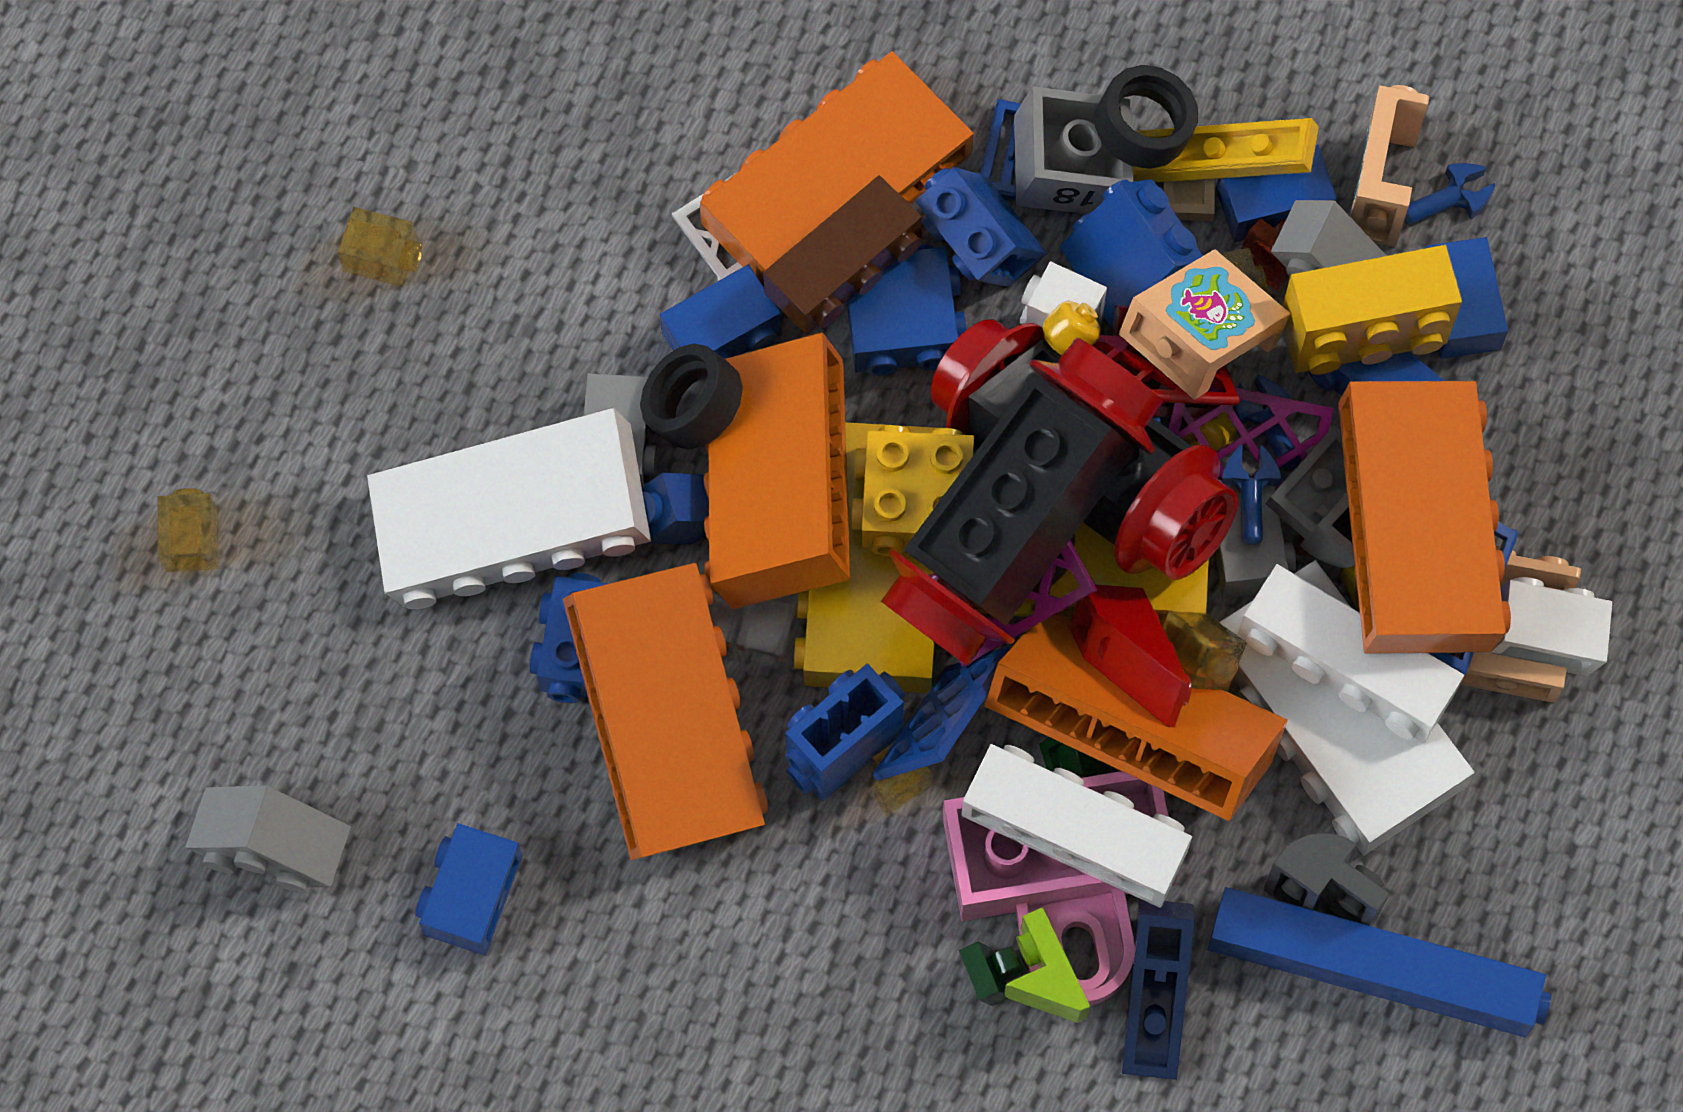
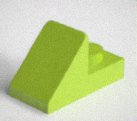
M1043 907L1024 915L1021 923L1023 934L1016 937L1017 943L1028 966L1031 967L1037 964L1039 969L1007 983L1005 986V997L1076 1023L1088 1019L1090 1004Z

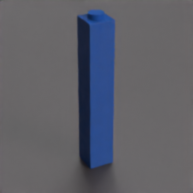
M1229 887L1224 888L1207 949L1215 953L1525 1038L1534 1028L1535 1023L1539 1025L1544 1024L1551 1001V993L1543 991L1546 978L1544 973Z

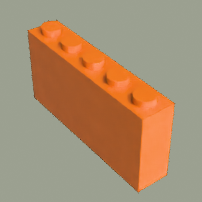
M891 51L880 61L873 59L867 62L858 71L854 81L843 90L835 89L829 92L819 102L817 110L805 120L796 119L788 124L781 132L778 141L765 151L758 149L750 154L742 163L740 171L727 181L721 179L713 183L705 191L700 201L701 225L742 267L749 264L764 287L763 272L878 175L911 205L926 192L924 185L934 174L945 168L950 170L953 167H958L972 155L974 133Z
M821 332L725 359L739 372L743 391L741 404L733 421L719 437L705 445L709 455V472L704 474V487L709 498V516H706L704 519V530L709 542V561L705 562L704 572L710 582L712 591L717 592L733 610L850 580L844 364L842 357L824 333Z
M1476 381L1350 382L1338 402L1364 654L1492 652L1504 635L1509 632L1511 611L1509 603L1502 601L1500 582L1504 578L1505 560L1503 552L1496 550L1494 532L1498 528L1499 510L1496 500H1490L1488 482L1492 478L1493 459L1491 451L1484 450L1482 432L1485 431L1487 424V408L1484 400H1478Z
M697 563L574 592L563 598L630 860L765 825L763 814L768 811L767 798L761 783H754L749 765V762L754 760L752 741L746 730H740L735 711L740 708L738 688L733 678L726 677L722 657H725L727 654L725 638L721 628L718 625L713 626L708 608V605L713 603L712 589L706 574H699Z
M1055 614L1027 630L998 662L984 707L1227 821L1232 819L1272 764L1288 722L1287 719L1189 675L1191 681L1190 699L1185 706H1182L1175 727H1167L1083 658L1069 628L1071 620L1059 614Z

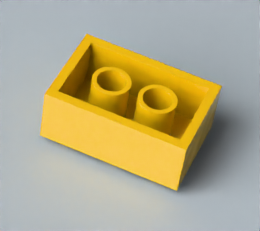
M1446 244L1291 274L1283 302V307L1291 315L1283 331L1294 372L1310 371L1316 375L1326 374L1338 369L1341 364L1361 361L1366 365L1377 364L1389 359L1392 354L1412 351L1413 354L1423 355L1432 353L1440 349L1443 344H1447L1461 307L1462 299Z

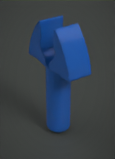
M1469 163L1450 164L1445 172L1449 179L1448 186L1409 203L1404 222L1412 225L1453 206L1466 209L1469 218L1473 219L1489 202L1495 188V183L1476 192L1468 189L1462 190L1466 182L1483 177L1486 167Z
M1257 375L1255 384L1260 392L1290 398V395L1281 386L1266 377ZM1239 383L1238 387L1244 388L1242 384ZM1241 400L1237 406L1234 405V412L1242 424L1249 421L1258 425L1273 415L1267 405H1264L1262 409L1260 405L1246 400ZM1279 423L1263 432L1277 457L1293 448ZM1299 455L1282 465L1284 469H1291L1297 466L1301 461Z
M1240 445L1229 458L1221 481L1226 486L1234 485L1241 492V540L1247 545H1256L1263 540V489L1266 486H1279L1281 481V474L1275 460L1262 445L1258 453L1260 469L1255 473L1254 479H1250L1249 473L1242 468V445Z

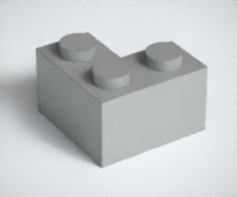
M269 786L206 787L185 848L204 856L203 865L213 870L228 874L234 873L235 867L259 874L267 871L277 876L275 883L278 886L297 893H307L308 887L332 886L351 826Z

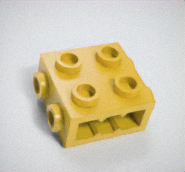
M896 425L883 426L879 431L867 430V447L856 448L855 480H865L864 498H853L852 530H862V548L872 549V552L882 556H890L889 552L891 549L900 555L904 553V548L973 457V435H963L961 431L952 428H939L933 430L932 433L910 432L908 428Z

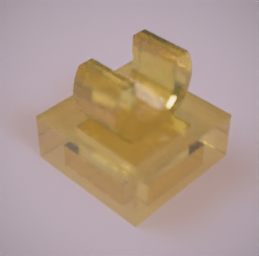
M891 746L872 757L875 762L873 765L874 770H876ZM926 766L882 779L874 784V799L885 815L888 816L931 788V772Z

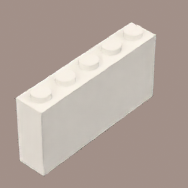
M615 408L367 475L384 592L408 609L430 607L436 603L437 598L452 594L457 596L476 595L486 589V585L501 581L507 583L525 582L534 578L535 572L553 567L558 570L574 569L582 566L585 563V559L602 554L611 557L626 555L633 552L636 545L651 542L631 424Z
M1316 560L1295 573L1298 577L1350 607ZM1252 601L1211 627L1207 642L1210 646L1207 649V655L1211 663L1221 675L1225 676L1229 673L1241 689L1238 691L1239 698L1288 720L1276 752L1285 761L1293 759L1304 774L1300 777V780L1309 797L1317 804L1321 802L1326 804L1335 816L1332 824L1337 835L1355 842L1363 856L1468 787L1475 772L1438 723L1425 743L1416 738H1413V740L1401 738L1387 728L1385 725L1386 720L1369 710L1360 712L1349 707L1338 697L1339 692L1322 682L1313 684L1302 679L1292 670V664L1274 653L1272 656H1266L1251 648L1246 643L1245 636L1239 633L1243 616Z

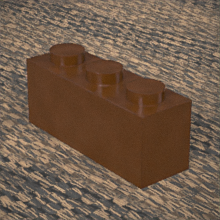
M878 175L763 272L765 294L806 335L819 325L822 328L827 327L839 317L844 309L843 304L856 293L864 295L877 285L882 278L883 270L895 260L903 262L913 255L921 244L922 216Z

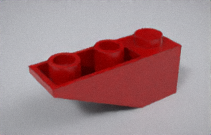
M1094 584L1097 591L1077 602L1069 626L1083 658L1164 725L1175 727L1182 706H1185L1190 699L1191 681L1189 675L1183 670L1175 653L1173 643L1169 641L1159 621L1157 611L1153 609L1143 588Z

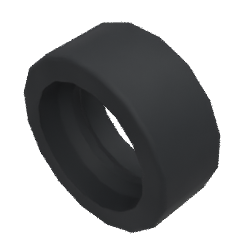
M1148 65L1126 68L1115 76L1095 110V129L1104 147L1122 162L1133 167L1146 169L1168 165L1177 158L1189 142L1198 124V105L1191 89L1177 75L1161 67ZM1134 95L1147 97L1159 103L1170 115L1173 122L1174 130L1169 137L1159 139L1146 137L1134 131L1121 115L1119 110L1121 99Z
M693 343L678 347L661 359L651 371L642 389L640 408L643 420L653 431L675 447L690 450L705 446L723 433L737 413L743 391L740 374L729 362L708 346ZM703 376H707L706 387L700 399L689 411L675 418L676 409L683 394L694 382Z

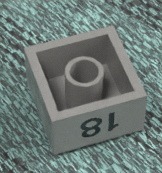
M1032 86L1014 115L1016 206L1087 214L1093 212L1104 201L1103 193L1110 186L1125 179L1133 182V166L1115 158L1101 143L1095 129V110L1103 95ZM1122 98L1119 103V110L1124 121L1131 127L1130 99Z

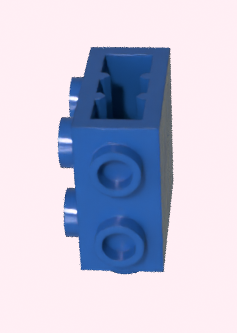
M956 167L950 170L949 168L942 169L925 183L924 188L926 192L915 201L925 213L922 217V223L937 240L943 241L945 239L956 252L952 257L954 264L971 281L976 278L978 281H983L987 284L993 283L1009 287L1048 254L987 176Z
M1125 179L1110 186L1103 193L1104 201L1093 212L1079 218L1072 226L1074 232L1059 246L1077 274L1107 287L1103 315L1112 329L1115 305L1130 306L1133 297L1203 256L1196 246L1195 237L1182 225L1169 205L1166 193L1155 184L1153 179L1129 182V180Z
M920 244L918 249L907 260L903 262L895 260L883 270L882 278L873 289L864 295L856 293L846 302L855 373L867 372V374L872 376H884L894 373L897 368L918 366L922 370H936L950 346L967 330L964 311H954L953 296L961 295L958 268L955 264L948 265L946 247L933 248V246L928 244Z
M572 573L569 575V578L555 576L552 593L544 592L541 600L539 623L546 624L543 643L534 642L530 673L537 674L540 692H547L548 698L561 703H577L579 697L588 698L563 598L574 592L608 584L601 583L598 577L590 574Z
M868 663L856 673L850 669L841 674L830 685L828 689L830 695L815 708L811 704L804 706L787 723L789 730L785 732L787 751L785 757L790 767L786 769V773L804 794L807 795L810 791H813L822 802L893 743L903 730L904 702L901 698L904 697V692L888 673L883 671L878 675Z

